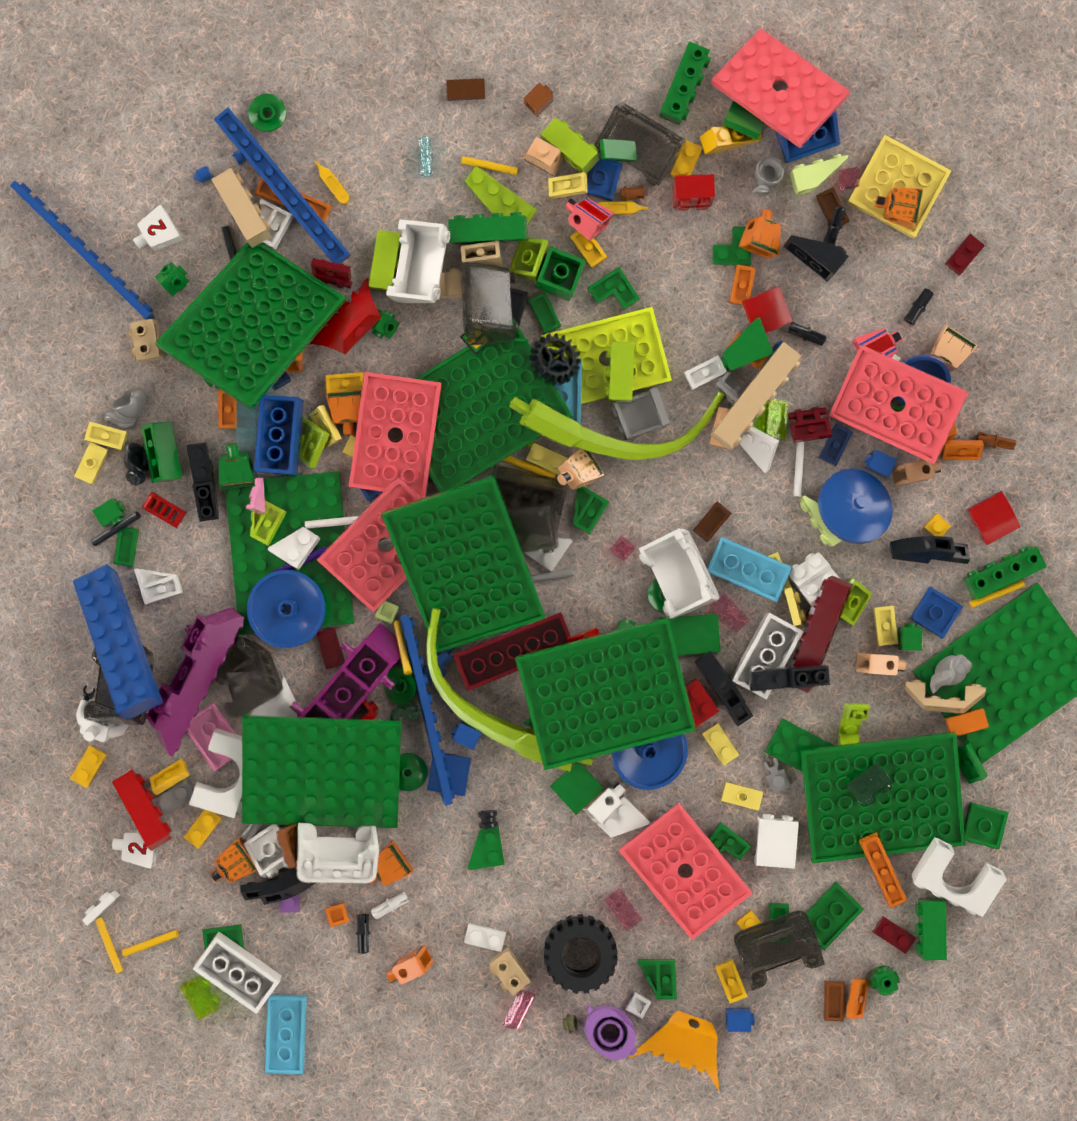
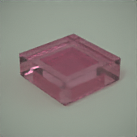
M858 167L839 170L840 190L859 187Z
M621 535L609 550L624 562L636 547Z

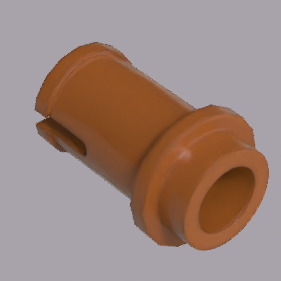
M624 186V188H620V199L625 202L627 199H644V187L627 188V186Z

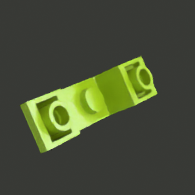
M844 702L839 723L838 745L860 743L859 730L861 722L867 721L870 711L869 704Z

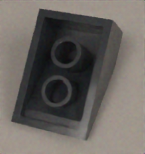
M791 235L783 246L827 282L849 257L846 254V250L841 246Z

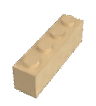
M232 168L211 179L252 248L272 237L268 231L271 229L269 223L265 218L261 219L260 217L262 211L257 203L253 204L250 200L253 198L248 188H243L242 184L244 181L239 172L235 174Z

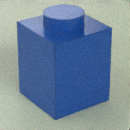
M875 450L872 453H868L864 462L867 464L865 469L881 477L888 478L897 459L879 450Z
M461 721L460 725H455L451 733L454 736L452 741L474 750L482 732Z
M726 1008V1029L728 1032H751V1026H754L755 1019L754 1013H751L749 1008Z

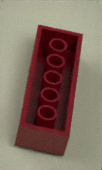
M559 612L546 619L539 620L456 653L453 656L465 687L469 691L519 671L515 657L567 644V638L571 637L562 612Z

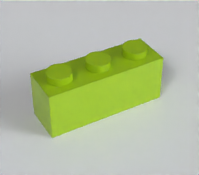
M555 117L540 134L542 140L558 148L563 159L579 173L585 172L587 174L600 160L598 149L592 143H586L584 137L576 131L574 133L564 120L560 121Z
M377 230L369 281L370 290L387 292L388 286H394L392 279H396L399 253L402 245L399 241V238L402 237L400 233Z
M611 341V347H607L606 358H610V366H606V377H609V385H605V397H608V402H632L635 342Z

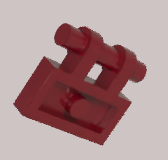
M313 258L311 268L314 277L326 285L333 284L337 285V288L342 289L344 287L352 288L353 281H351L350 266Z
M815 406L809 410L801 411V409H796L794 412L787 413L788 420L796 419L797 421L790 423L793 443L832 437L829 417H820V415L827 414L826 407L818 408V406ZM813 417L812 420H803V418Z

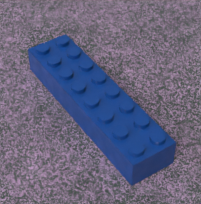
M106 564L73 580L116 713L129 720L162 704L160 693L117 572Z

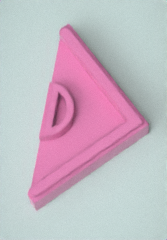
M263 477L255 479V487L252 488L249 496L251 499L250 505H246L247 509L259 514L265 513Z

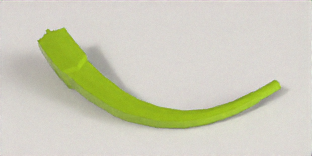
M718 391L700 421L687 433L673 441L658 444H636L599 434L534 399L528 405L514 397L509 407L523 415L520 424L566 447L574 446L592 453L620 459L642 460L663 457L679 451L692 442L716 413L725 394Z
M433 608L426 643L427 665L432 682L441 698L459 718L496 742L517 751L520 756L542 763L533 727L525 728L477 708L454 691L443 677L438 666L435 645L440 609ZM593 758L579 761V763L592 765ZM572 763L556 768L571 771Z

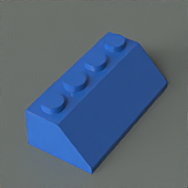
M264 395L260 400L254 472L297 476L304 400L301 398Z

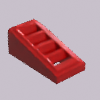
M151 492L142 505L144 510L175 528H178L187 513L155 492ZM156 498L158 501L152 509L150 507ZM164 503L165 505L163 506L160 513H158L157 510L159 509L161 504ZM169 507H171V511L169 512L167 517H165L164 515ZM178 511L179 513L176 516L175 520L171 521V518L174 515V513Z

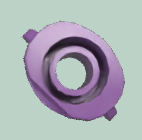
M591 1004L587 1006L586 1009L589 1014L585 1019L584 1029L587 1039L594 1050L612 1060H620L629 1054L634 1055L637 1052L634 1048L637 1041L635 1029L630 1018L623 1010L607 1004H601L595 1008ZM610 1023L615 1024L619 1028L617 1036L614 1038L604 1037L601 1033L603 1026Z

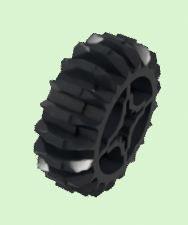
M555 333L553 337L551 334H547L546 338L542 336L539 341L534 343V347L530 350L532 354L529 356V360L533 361L530 363V367H535L533 374H540L538 380L545 378V384L551 381L552 386H555L557 382L559 385H563L564 381L568 383L571 378L576 376V372L580 369L578 364L581 363V359L577 358L580 352L574 351L577 345L571 346L572 339L565 341V335L559 338L558 333ZM553 346V347H557V348H560V349H559V350H553L552 348H548V347ZM564 353L568 357L569 365L567 364V361L564 359ZM541 354L543 355V358L546 360V366H544L542 362ZM559 354L557 361L551 365L553 358ZM551 369H557L558 371H562V372H561V373H556V372H552V371H550V370H551Z

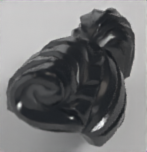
M129 443L125 448L124 464L128 470L126 472V479L131 485L137 486L144 483L146 480L145 473L150 470L146 450L138 443Z

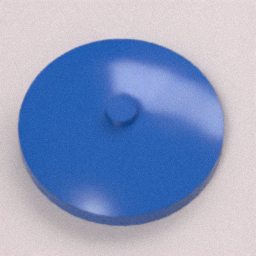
M859 469L841 470L826 480L819 493L818 508L822 521L832 534L845 542L852 544L872 542L880 537L891 523L893 507L890 495L884 485L868 472Z
M291 570L276 571L263 577L252 589L247 603L248 620L253 631L264 642L280 648L297 647L310 641L321 629L326 614L324 595L316 582L303 573Z
M685 734L613 752L611 753L613 766L619 776L629 785L643 790L658 789L671 783L681 773L687 761L688 744Z

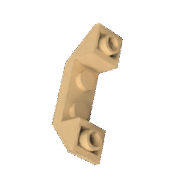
M910 680V682L905 684V691L924 711L964 714L980 701L986 692V687H981L979 684H970L965 687L964 701L954 697L945 700L938 696L925 698L926 683H921L920 680Z

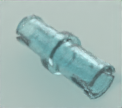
M422 136L419 137L420 154H418V160H420L421 165L420 175L422 177L433 176L431 137Z

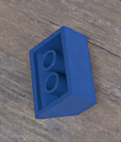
M836 110L801 148L776 131L786 163L840 145Z

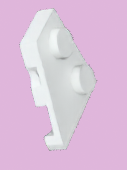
M261 199L262 213L260 217L261 219L265 218L269 223L271 229L268 231L272 236L262 243L276 250L294 216Z
M751 427L748 432L744 430L740 435L742 440L739 444L760 469L767 473L779 440L754 427Z
M302 527L273 544L267 550L299 570L320 538Z
M624 796L620 799L622 803L601 824L597 823L611 838L650 824V821Z

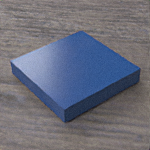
M599 157L600 160L587 173L588 193L585 194L612 201L623 164L611 160H601V157Z
M929 586L909 619L943 639L963 606Z
M445 753L446 761L443 762L445 769L448 768L450 773L449 787H453L455 795L465 796L471 758ZM432 759L427 790L440 792Z

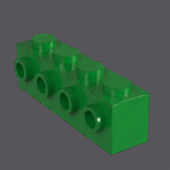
M690 41L688 42L661 108L660 118L680 125L682 120L686 121L690 111L687 109L689 102L693 104L697 92H694L696 85H701L704 77L701 74L703 68L707 69L711 57H708L710 49Z
M511 212L510 216H503V213H493L491 217H484V214L472 215L473 218H465V215H456L454 219H448L449 243L453 245L493 241H528L527 217L522 215V212Z
M1026 545L1020 548L1019 553L1015 555L1009 553L1002 556V561L998 563L992 561L985 564V569L978 571V569L968 572V577L963 578V581L972 600H978L1047 568L1038 546L1030 547V545Z

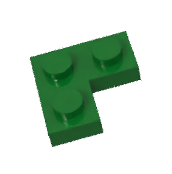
M732 227V245H713L712 265L736 266L738 264L751 266V252L739 247L746 227Z
M620 267L587 287L597 305L612 295L615 296L623 310L640 300Z
M719 822L708 836L721 854L726 850L739 861L751 848L749 842L722 822Z

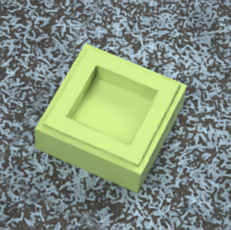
M385 600L379 606L375 617L393 624L400 606Z

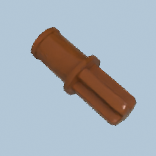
M980 431L977 434L976 440H982L984 445L991 446L993 449L999 447L1014 450L1016 447L1015 440L999 437V434L993 435Z

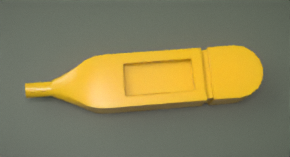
M315 161L314 163L318 166L321 179L340 204H348L350 197L328 168L320 165L318 161Z
M631 201L598 203L614 212L613 215H633L641 210H648V206H640Z

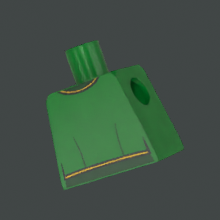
M237 443L227 444V454H222L219 459V489L255 486V479L258 478V475L254 472V465L249 452H239Z

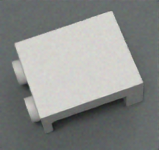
M763 814L762 817L757 816L758 835L756 855H754L755 865L795 869L799 822L794 820L793 816L782 815V818H774L773 814Z

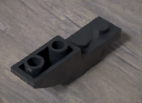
M207 442L188 444L186 447L193 478L192 486L199 522L219 519L214 471Z
M920 536L890 542L891 556L895 560L929 564L931 559L968 564L971 560L968 544L954 543L953 537Z
M711 651L694 661L737 727L753 717V714L746 705V701Z
M829 665L780 667L749 671L750 691L830 685Z
M288 869L285 872H279L278 880L268 879L264 882H248L247 884L240 885V892L245 901L261 898L263 904L266 905L296 896L317 882H302L297 876V870Z

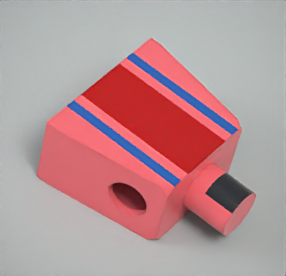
M570 198L565 205V209L571 212L568 220L569 224L588 240L593 239L606 229L614 214L611 210L589 198L584 199L580 203Z
M883 328L859 336L852 343L857 352L860 345H864L891 357L897 352L894 345L902 341V337L898 331L888 335L886 329Z

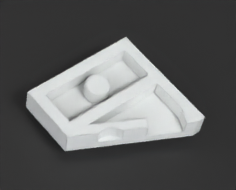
M531 533L521 550L552 571L573 540Z
M134 569L145 605L183 593L178 575Z

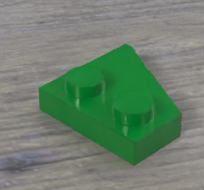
M584 486L578 488L573 525L590 535L610 502Z
M499 826L481 828L479 830L467 867L468 870L505 864Z
M638 959V965L641 966L657 1000H677L676 959Z

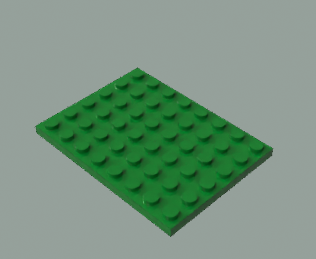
M247 242L155 344L156 347L252 410L345 303L346 297L261 242L252 248Z
M514 318L489 332L492 337L526 339ZM491 341L477 355L467 346L415 378L442 383L429 476L440 493L464 485L542 437V435L520 424L523 415L509 407L514 397L528 405L532 399L537 400L570 419L573 417L557 388L552 386L551 381L545 384V378L538 380L540 374H533L535 367H530V363L533 361L529 360V356L532 354L530 352L532 347L529 342Z
M339 471L263 479L265 500L287 512L269 546L250 536L252 526L251 512L253 511L247 509L246 505H250L251 499L249 496L252 488L255 486L225 489L237 612L244 617V623L239 630V635L255 633L247 615V603L254 586L266 575L288 564L267 549L302 527L305 528V521L344 517ZM345 525L309 528V531L320 538L312 552L324 546L328 548L345 531ZM317 559L302 565L299 570H292L307 575L321 589L326 604V614L322 627L354 624L351 591L320 564Z
M494 475L382 512V518L427 631L430 626L433 608L440 609L435 644L436 653L546 619L544 609Z
M1034 583L916 667L912 672L917 680H920L921 683H926L925 691L929 696H938L945 700L954 697L964 701L965 687L970 684H979L981 687H986L985 696L966 712L984 708L989 727L958 736L963 744L968 742L971 744L978 759L983 764L1077 696V637L1039 583ZM961 654L972 663L970 672L966 674L963 681L956 685L941 686L936 693H932L930 689L931 677L935 674V668L941 660L947 656ZM941 712L944 718L962 714Z
M668 617L515 657L544 770L696 731Z
M243 715L242 824L291 825L295 823L298 825V823H309L314 826L360 827L366 825L376 826V828H397L402 721Z
M955 732L800 750L812 864L866 857L859 840L875 832L878 834L887 855L927 850L934 837L952 845V847L965 846L957 735Z

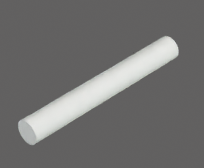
M799 442L796 446L794 497H801L804 442Z
M359 516L305 521V528L350 525Z

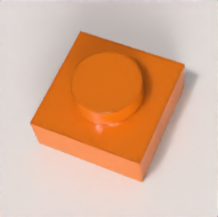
M345 902L325 908L330 927L350 921Z

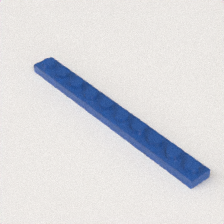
M227 107L216 116L214 121L330 261L339 264L349 258L351 255L230 108Z
M14 181L10 185L146 320L155 318L151 313L153 309L147 303L142 305L138 301L140 296L132 289L128 291L124 287L126 283L119 276L115 278L111 274L113 270L105 262L101 264L97 260L99 256L92 249L88 251L83 246L86 243L78 236L74 238L70 234L72 230L64 222L60 224L57 221L59 217L51 209L47 211L43 207L45 203L38 196L34 198L30 194L32 190L26 184L22 183L20 185L17 181Z
M408 614L399 617L412 674L416 680L417 695L442 801L447 806L453 804L452 799L455 798L453 787H449L448 780L451 779L448 768L445 769L443 761H446L444 750H440L439 742H442L439 730L436 731L434 723H437L435 712H432L430 707L433 701L431 694L427 693L426 690L428 679L426 674L422 673L421 667L424 666L423 658L421 655L418 656L417 652L419 641L417 636L414 637L412 629H415L414 620L409 618Z

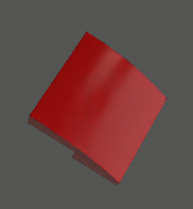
M780 286L742 301L749 323L751 324L760 317L765 333L792 322Z
M1002 491L967 509L974 526L978 528L981 538L986 545L1020 528L1016 515Z

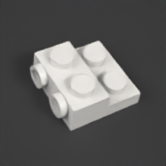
M819 552L809 554L802 564L793 565L788 576L792 584L811 606H814L816 598L822 594L823 590H820L823 580L832 575L839 578Z
M270 825L244 843L257 871L264 878H274L279 874V869L282 867L288 868L283 858L282 848L277 842L276 831L281 829L279 825Z

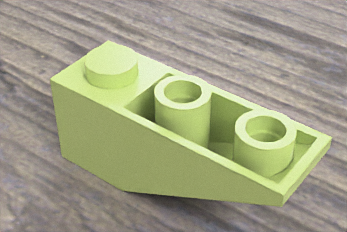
M837 154L830 157V160L823 161V159L813 161L808 166H805V164L795 166L789 174L795 196L814 192L846 162L848 155L842 156Z
M802 496L799 504L805 513L808 512L811 516L810 522L815 529L818 528L821 532L820 538L825 545L828 544L829 547L841 542L842 540L832 534L822 521L818 503L807 496Z

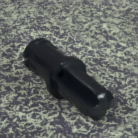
M835 207L831 222L827 223L828 230L823 242L836 244L838 233L842 229L841 223L846 210L844 207Z
M925 288L916 302L912 303V308L904 317V321L914 326L921 313L926 311L925 307L934 295L931 290Z
M793 321L790 324L792 326H789L788 333L803 338V341L808 340L820 346L826 341V335L812 330L811 327L807 328Z
M357 914V932H355V935L358 936V953L366 954L369 952V934H371L369 931V914Z

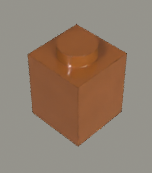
M539 82L523 98L524 105L538 117L553 102V92L547 85L543 86Z

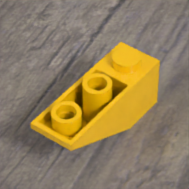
M726 126L713 127L700 136L705 155L720 153L763 140L761 133L758 140Z

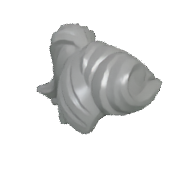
M771 156L759 161L755 169L758 183L752 193L758 194L759 198L766 197L770 193V187L777 185L782 180L784 168L777 158Z
M136 390L135 392L125 391L121 398L113 402L112 408L116 412L106 413L105 420H110L126 429L133 427L137 422L136 416L141 413V410H143L148 402V396L144 390Z
M961 654L945 657L937 664L935 674L931 677L930 689L932 693H936L941 686L959 684L963 681L966 674L970 672L972 663Z

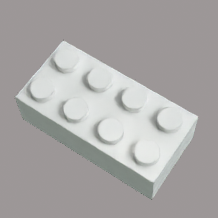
M766 613L730 679L750 691L749 671L785 667L804 631L771 613ZM771 690L751 692L767 700Z
M220 932L217 933L193 967L194 971L256 1014L277 987L282 976Z

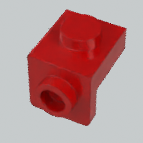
M367 699L363 702L369 713L360 720H372L379 715L377 712L379 708L373 701L369 702Z

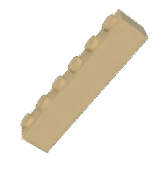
M785 342L780 344L710 435L727 449L732 447V445L736 447L742 440L740 435L743 431L748 432L753 426V418L755 416L759 417L766 409L764 404L767 400L771 402L777 395L775 390L778 386L783 387L788 381V373L790 371L794 372L801 364L799 359L802 356Z

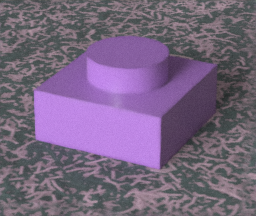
M298 894L279 901L280 913L299 912L300 895Z

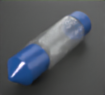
M239 150L231 152L196 170L193 179L203 183L230 168L233 170L239 167L247 159Z

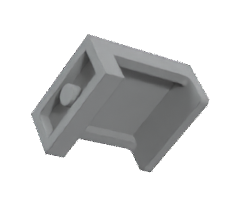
M657 387L634 396L631 403L614 402V408H611L614 419L618 418L620 426H617L621 437L624 436L625 440L670 424Z

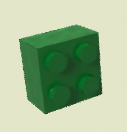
M550 246L534 288L570 301L586 260Z

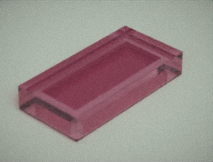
M724 592L719 596V600L710 604L713 610L734 633H737L750 621Z
M620 888L604 898L626 931L642 921L641 916Z
M526 990L518 992L503 1022L506 1028L519 1029L535 994Z

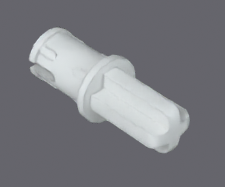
M403 891L391 899L387 898L386 902L373 908L371 913L375 919H378L391 911L395 912V909L409 903V899Z

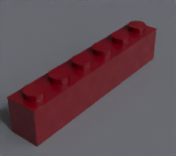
M833 575L823 580L820 590H823L822 594L816 598L813 606L816 608L815 612L809 616L807 621L808 630L802 634L800 639L802 643L800 650L797 649L794 654V666L823 664L854 584ZM804 687L798 689L809 693L813 689V687Z

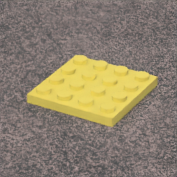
M884 135L847 203L914 239L949 177L951 170ZM891 188L923 189L916 226L913 229H908L883 219L884 209L874 207L877 195L887 197Z

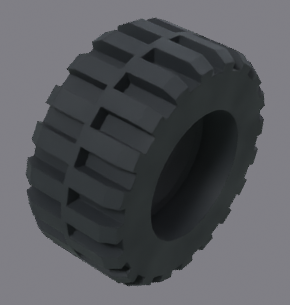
M577 914V917L568 916L566 920L558 921L556 926L552 927L549 931L548 937H546L544 964L547 968V973L553 978V982L556 985L560 984L561 988L565 991L570 989L575 994H578V991H584V994L590 993L589 990L591 989L596 991L600 989L601 984L606 985L609 982V977L613 976L615 972V966L618 962L616 942L610 929L606 928L602 921L595 920L593 916L583 917V914ZM576 937H586L593 940L599 950L597 962L586 970H574L568 967L563 960L562 951L564 945L569 940Z

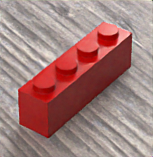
M132 769L112 781L148 849L152 851L172 839L170 835L172 830L169 824L161 819L163 813L158 805L154 806L152 802L154 796L149 789H145L143 784L146 782L141 773L137 774Z

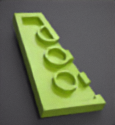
M477 166L474 167L465 180L466 185L491 214L503 213V216H510L511 212H522V215L527 217L528 225L537 213V209Z

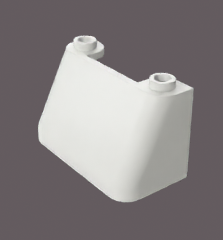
M399 219L398 229L403 231L402 237L399 238V241L402 243L396 279H392L394 286H388L386 295L396 303H435L440 298L441 291L439 285L446 244L450 240V231H447V227L444 224Z
M679 528L639 548L641 553L639 557L642 563L652 568L666 599L663 611L670 619L719 600L716 587L688 530Z
M298 823L297 876L302 882L370 883L376 878L379 856L376 826L362 825L356 830L355 838L317 837V830L314 825Z

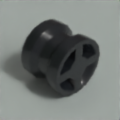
M497 810L478 812V816L481 818L479 828L498 827V822L496 821Z

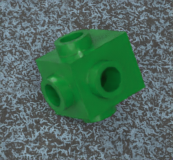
M173 262L163 266L155 276L157 281L172 297L178 291L183 290L187 283L190 282L185 277L187 272L180 265L176 267Z
M377 309L381 318L371 328L373 330L372 334L380 339L382 337L391 339L400 323L394 319L395 315L391 312Z
M878 966L875 970L870 971L872 989L876 990L880 995H892L894 991L899 990L897 983H900L899 976L889 966Z

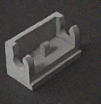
M730 371L714 385L718 391L725 394V397L732 404L737 401L746 389Z

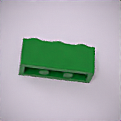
M155 422L142 426L141 429L152 483L171 482L182 478V469L179 464L172 422Z
M918 898V904L915 905V912L919 919V923H916L915 927L916 934L919 935V943H916V952L923 960H947L946 901L942 898Z

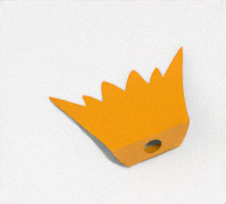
M677 1010L658 1032L636 1049L637 1052L629 1057H635L653 1051L651 1055L655 1056L664 1053L663 1060L671 1064L679 1060L680 1067L691 1069L695 1065L697 1071L703 1073L705 1070L715 1087L719 1090L717 1071L718 1038L712 1022ZM688 1021L699 1024V1027H691Z

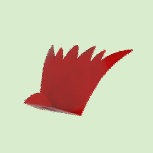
M368 278L361 284L358 294L355 291L352 292L351 302L345 301L339 308V314L335 313L327 322L328 326H324L309 344L325 346L346 354L381 318V315L372 299Z

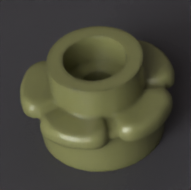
M567 1014L566 1018L563 1019L564 1030H568L569 1034L578 1030V1021L575 1015Z

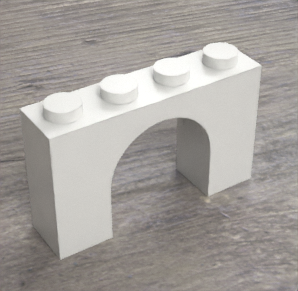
M215 728L208 751L233 759L239 767L240 777L233 785L227 788H216L197 782L189 805L234 818L236 813L240 814L242 802L240 801L242 797V736Z
M934 837L911 874L914 884L920 889L931 891L938 898L948 899L954 906L958 907L960 905L972 915L978 914L983 917L1007 880L1004 872L985 863L971 884L964 887L950 886L943 881L942 875L955 853L952 845Z

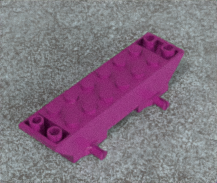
M231 607L206 617L198 614L192 626H186L185 631L187 635L181 646L186 655L171 684L162 683L159 689L163 703L149 709L145 716L156 730L160 744L169 756L173 757L174 753L179 750L181 739L189 731L190 722L197 715L201 700L206 698L208 687L217 676L216 671L224 663L228 648L232 647L237 631L243 626L244 617Z
M379 623L356 648L353 649L344 642L339 648L346 652L348 656L338 672L307 707L302 708L294 701L289 708L297 713V717L350 719L377 685L382 683L389 690L395 685V683L387 678V675L401 658L396 636Z

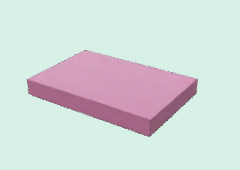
M213 702L192 718L187 734L215 772L232 760L228 756L208 751L215 728L236 733Z

